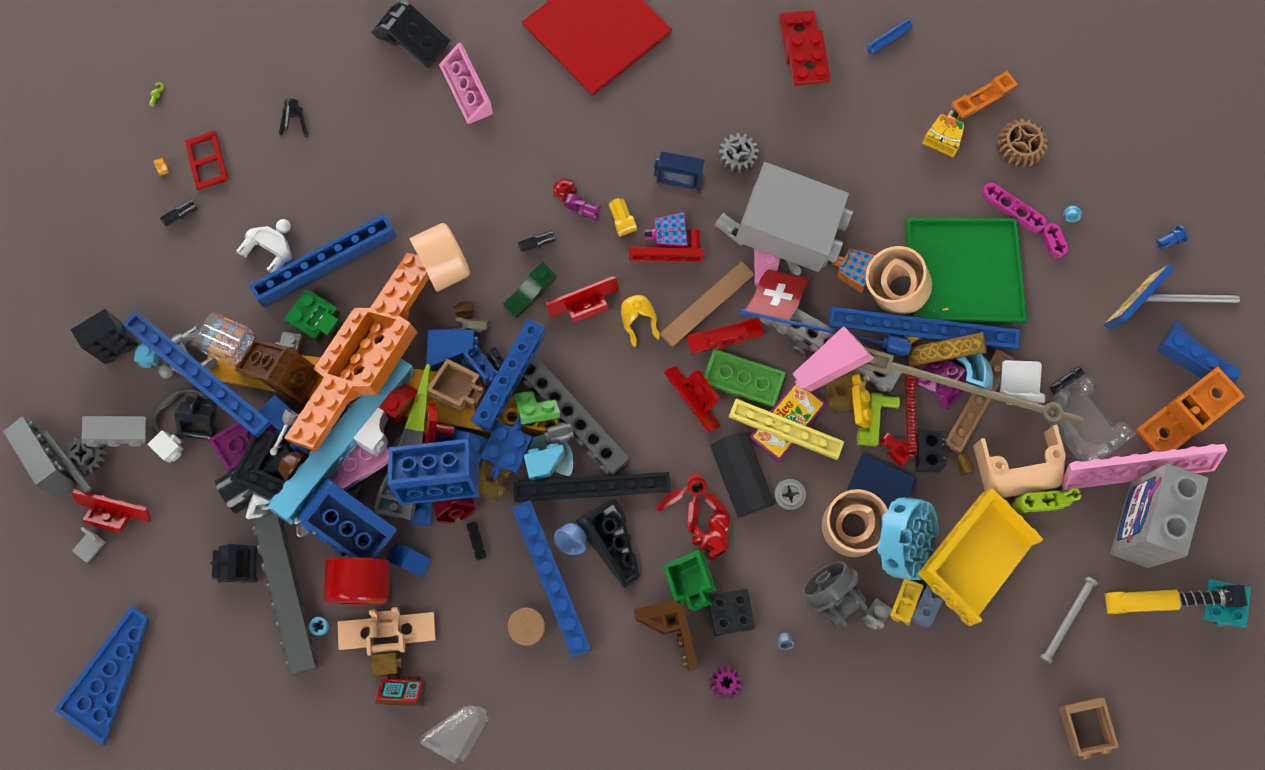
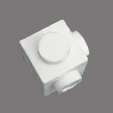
M163 430L148 443L164 461L169 463L177 460L184 450L180 445L182 441L174 434L171 436Z

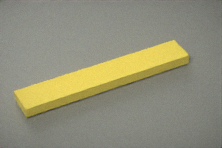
M738 399L735 400L729 414L731 419L834 460H838L845 442Z

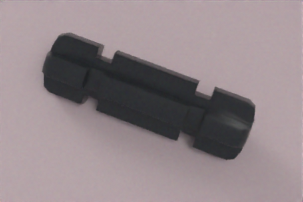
M1078 366L1050 385L1049 388L1054 394H1057L1082 377L1085 372Z
M470 522L466 527L470 533L469 537L473 550H475L476 560H483L486 558V553L483 549L484 546L480 532H478V525L476 522Z

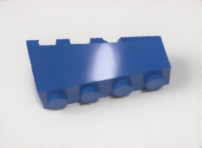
M1177 320L1173 322L1156 349L1201 379L1214 368L1219 367L1235 384L1242 373L1238 368L1204 348Z

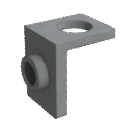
M82 527L81 530L86 535L72 551L82 560L89 563L106 541L92 530Z

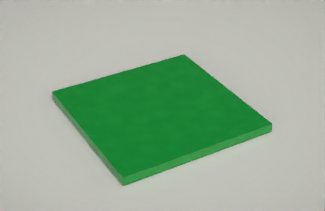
M1017 218L905 219L907 247L920 254L932 279V290L929 299L920 309L911 313L912 317L967 324H1026L1027 313ZM909 277V287H910V286H911V278Z

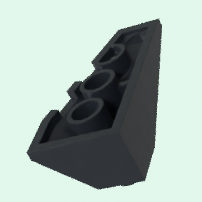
M616 498L589 511L576 520L578 526L584 530L588 542L623 587L628 586L640 577L635 553L632 552L630 544L631 537L628 534L625 523L627 522L626 516Z

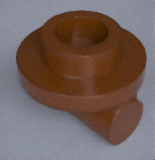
M461 301L453 307L457 317L469 319L474 313L473 304L468 301Z

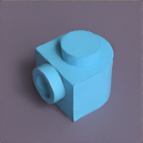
M143 343L137 347L134 361L140 367L151 368V366L159 365L160 356Z

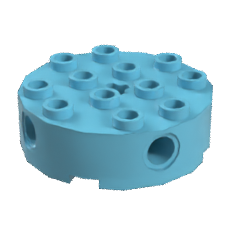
M898 498L891 502L887 514L882 516L883 526L877 551L881 555L883 570L890 576L906 580H921L922 578L917 573L935 552V549H933L935 537L938 538L939 534L937 514L930 502H925L921 499Z

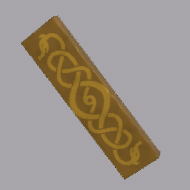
M984 333L911 347L908 354L909 366L917 367L987 353Z

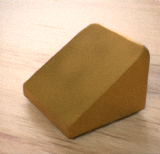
M960 454L954 459L962 477L975 471L967 454Z

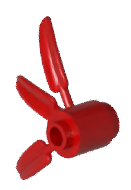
M699 473L689 475L686 480L687 487L685 489L674 490L656 506V510L661 511L684 497L683 494L689 491L693 495V501L689 502L687 512V528L690 533L694 531L698 518L699 502H696L697 496L704 494L706 496V503L716 513H723L730 518L728 511L713 493L709 495L706 492V480Z

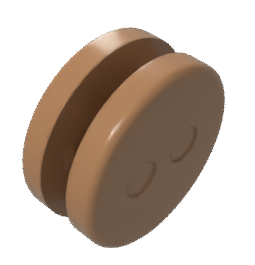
M532 608L518 609L511 615L508 621L510 637L522 646L537 644L543 638L546 631L544 618L538 611Z

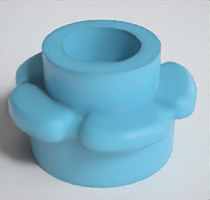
M1069 206L1064 210L1063 216L1068 222H1077L1081 218L1082 210L1077 206Z

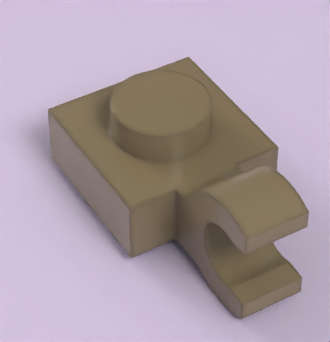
M463 317L455 319V321H460L463 324L462 328L456 327L455 330L470 328L474 332L481 333L489 328V320L465 319Z

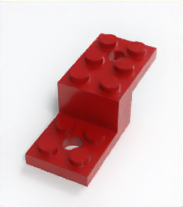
M815 10L780 13L779 21L786 64L791 66L793 86L830 83L831 78L823 30L818 31ZM800 26L804 31L797 32L795 27ZM810 63L814 68L807 69L805 64Z

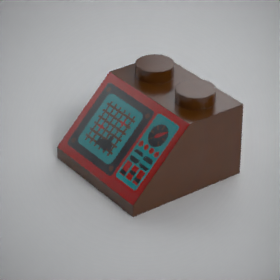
M388 675V679H381L375 704L423 707L426 682L420 681V677L408 676V680H400V676Z

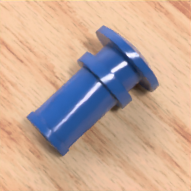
M1177 225L1176 230L1173 229L1170 231V234L1157 239L1156 243H1159L1157 246L1160 250H1164L1175 243L1187 242L1189 238L1185 228Z

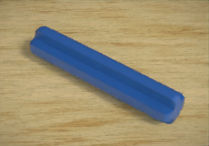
M905 20L868 44L867 50L869 53L874 54L911 30L913 27L912 22Z

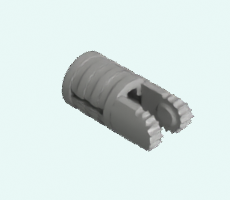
M723 213L714 226L718 227L735 241L736 236L733 233L736 229H739L740 224L727 216L726 213Z

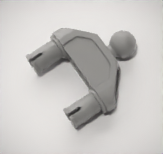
M194 326V328L184 334L175 335L171 340L194 358L189 349V344L202 337L203 333H201L198 326ZM214 356L201 363L209 372L220 366ZM169 364L161 365L158 370L159 375L166 379L171 378L174 372L179 373Z

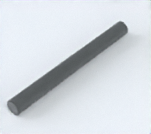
M48 430L42 433L43 438L83 491L89 493L92 487Z

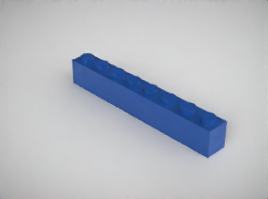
M382 214L251 283L249 286L257 301L264 308L397 236L385 214Z
M529 500L512 507L572 658L591 651L531 501Z

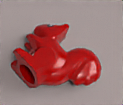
M723 513L712 515L708 520L710 528L708 533L704 534L698 526H694L695 531L692 536V544L695 546L701 545L699 547L701 552L708 549L711 561L728 550V535L726 531L730 529L729 525L731 523L727 515Z

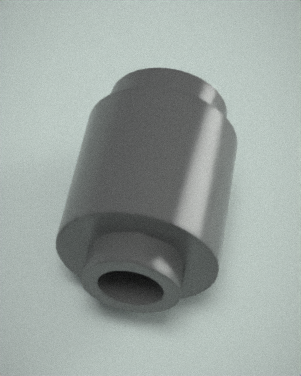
M564 422L547 427L546 432L543 433L546 443H550V445L555 443L562 444L574 438L570 423L565 424Z

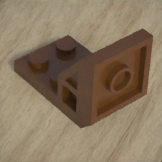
M255 338L234 370L240 375L261 380L272 389L300 404H304L320 378L314 370L315 365L298 352L283 345Z
M673 600L634 609L636 621L662 635L679 632L680 634H677V642L679 648L683 647L684 654L681 656L683 668L687 667L688 672L698 668L684 606ZM673 619L674 624H670L668 620Z

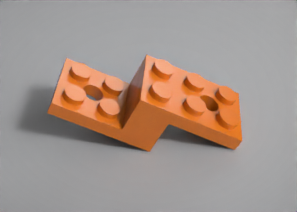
M1216 367L1186 392L1177 396L1137 428L1135 432L1152 451L1165 452L1177 449L1192 436L1206 429L1243 399L1245 395L1219 367ZM1212 389L1219 391V398H1215L1212 395ZM1160 429H1165L1167 431V438H1163L1160 436Z

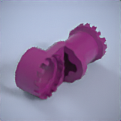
M568 194L564 203L566 208L568 206V209L571 208V210L579 211V217L585 216L592 218L594 221L598 220V212H600L601 205L587 204L581 197L574 194Z

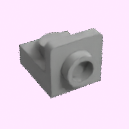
M283 332L280 343L276 342V344L289 347L299 353L303 337L302 334Z
M875 598L862 619L866 621L865 624L871 629L880 630L884 627V623L892 612V608Z

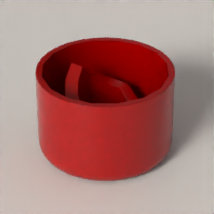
M372 558L326 559L323 594L325 602L338 605H382L387 603L389 599L390 561Z

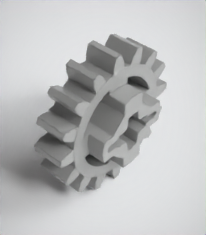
M737 133L736 137L730 134L729 140L724 138V144H720V162H725V168L730 166L731 172L737 169L738 173H740L742 168L748 171V166L753 168L754 162H757V155L759 153V150L756 149L757 143L752 144V137L746 139L747 134H744L743 137H740L739 133Z

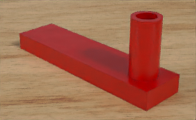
M689 230V248L629 247V261L703 262L704 249L700 248V230Z

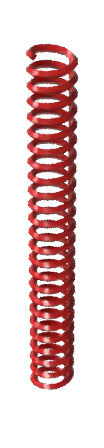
M904 373V388L906 389L905 420L907 421L905 423L907 425L906 453L910 456H917L918 453H908L918 451L916 449L918 448L916 446L917 442H908L918 440L916 438L917 431H908L917 430L915 427L917 426L915 424L917 421L914 420L917 418V413H915L917 411L915 409L916 402H914L916 401V395H914L916 393V388H914L916 386L914 384L916 383L914 381L916 378Z

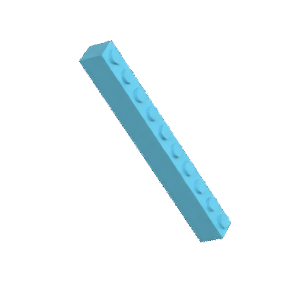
M400 359L378 395H361L355 402L349 404L346 413L338 418L317 452L311 450L308 459L298 466L296 473L284 483L280 493L273 496L268 507L274 514L290 525L297 520L298 514L326 478H331L357 446L354 440L355 435L376 409L379 408L388 394L404 383H408L414 376L415 372L412 365Z

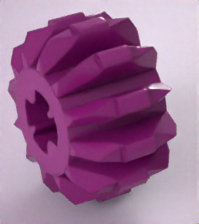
M729 665L726 668V672H724L723 666H719L721 674L715 670L712 672L717 678H709L710 682H715V685L710 686L709 689L717 688L714 696L717 697L721 692V700L723 701L726 698V694H728L730 700H733L732 692L737 696L740 695V692L735 688H743V684L737 683L743 677H735L738 673L737 669L730 673L731 666ZM723 677H727V680H731V684H729V689H725V686H721V682H723Z

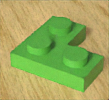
M533 391L514 394V401L521 424L560 418V411L556 400L537 403Z

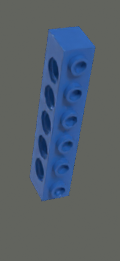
M527 319L471 419L475 426L489 433L493 432L547 334L544 326Z

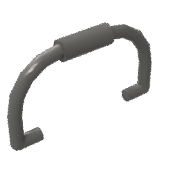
M184 388L170 394L159 404V407L154 412L152 426L155 433L158 435L161 432L157 425L160 412L179 398L178 396L190 392L197 394L203 399H208L205 394L194 388Z

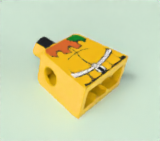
M951 110L948 116L940 114L927 132L922 144L954 157L959 148L964 129V123L958 121L960 115L954 110Z

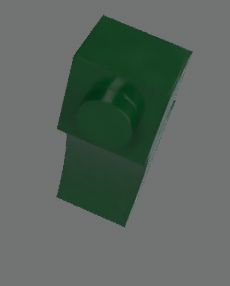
M542 261L529 273L526 280L503 303V306L517 319L557 279L556 274Z

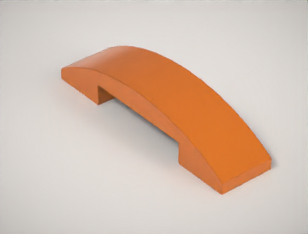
M1006 71L995 77L991 83L968 96H962L952 102L951 105L961 118H965L993 104L1013 90L1018 83Z

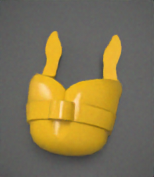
M643 295L631 296L625 299L621 305L623 326L629 333L631 344L636 347L637 338L630 325L639 314L650 317L652 334L657 340L660 338L659 331L656 328V313L651 302Z

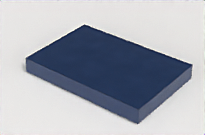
M862 454L847 490L860 489L869 491L879 497L889 509L892 501L898 498L909 497L916 477Z

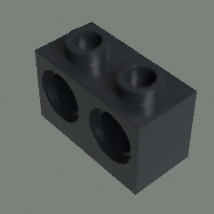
M918 430L916 433L918 440L915 441L918 443L916 445L918 446L916 448L918 451L915 452V454L918 453L915 456V472L939 473L946 465V457L943 456L945 437H942V431ZM926 438H931L934 441V446L928 445ZM927 457H932L935 460V465H930L927 462Z

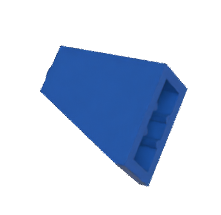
M428 330L426 365L430 364V371H435L442 367L446 359L452 362L464 359L463 351L467 349L471 353L474 350V345L479 347V336H476L474 330Z

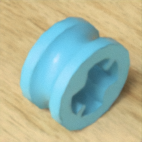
M316 617L309 623V630L314 635L322 636L328 632L329 623L322 617ZM322 621L321 625H324L323 630L319 629L316 632L315 624H319Z

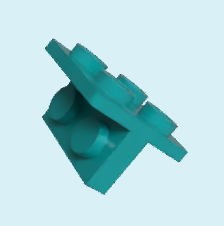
M1208 580L1206 591H1215L1216 589H1222L1223 586L1235 584ZM1245 587L1248 606L1226 608L1225 605H1220L1219 603L1215 604V606L1213 604H1206V606L1204 605L1203 619L1213 621L1214 625L1221 627L1226 625L1247 627L1251 588Z

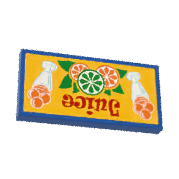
M1167 265L1150 274L1103 325L1111 329L1126 322L1174 269Z

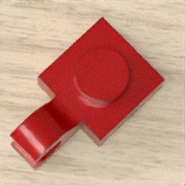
M887 433L879 440L883 447L890 449L887 454L900 467L910 459L911 456L906 453L907 443L902 439L896 441L891 434Z

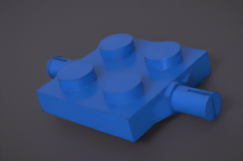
M519 416L514 426H506L497 422L480 456L494 465L489 477L497 480L501 469L517 474L524 460V455L534 439L520 430L523 424H521Z

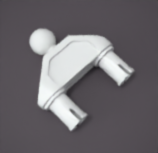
M285 219L279 220L276 223V231L269 226L248 230L245 234L246 239L236 252L247 258L253 247L259 245L276 256L266 270L272 273L282 268L285 263L288 264L292 260L288 241L282 235L290 231V222Z

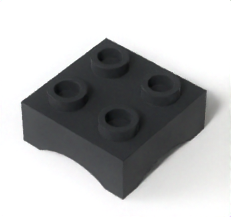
M748 589L709 595L712 602L709 607L714 636L755 629Z

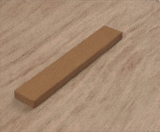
M741 261L660 333V336L671 348H674L752 279L755 274Z
M998 348L989 361L993 373L992 391H996L1001 382L1002 362L1014 359V357ZM971 393L945 439V447L959 455L962 453L991 398Z

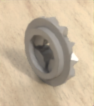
M786 479L777 485L775 499L778 505L785 510H795L804 503L806 491L799 481ZM788 487L791 493L796 494L792 497V502L789 500V497L784 496L788 492Z

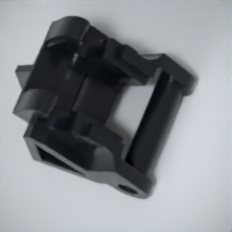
M186 397V402H181L174 412L176 428L178 429L177 437L179 439L187 437L208 440L216 435L217 427L214 421L217 406L214 405L217 404L211 399ZM187 424L206 425L207 432L186 430Z
M226 544L219 546V550H213L212 562H210L212 565V579L217 580V582H258V578H256L257 546ZM248 551V576L243 577L242 573L239 572L240 557L244 556V552Z

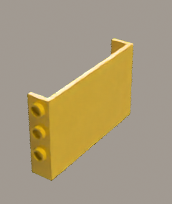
M991 488L981 493L917 574L931 587L934 593L938 594L945 601L949 608L953 609L960 616L964 623L971 626L982 621L979 617L981 612L1031 546L1042 542L1043 538L1006 500Z

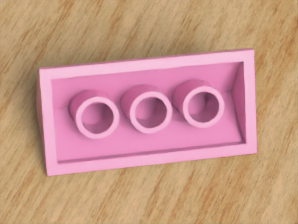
M459 42L439 66L467 124H471L492 115L493 110L485 89L462 43Z

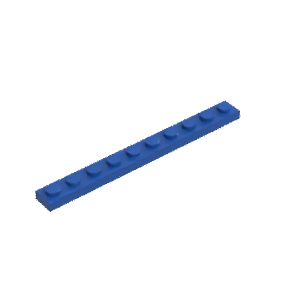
M837 307L830 308L829 327L841 329L844 326L849 330L939 341L983 332L985 343L988 347L1019 349L1020 330Z
M137 311L122 324L258 438L271 424L270 421Z

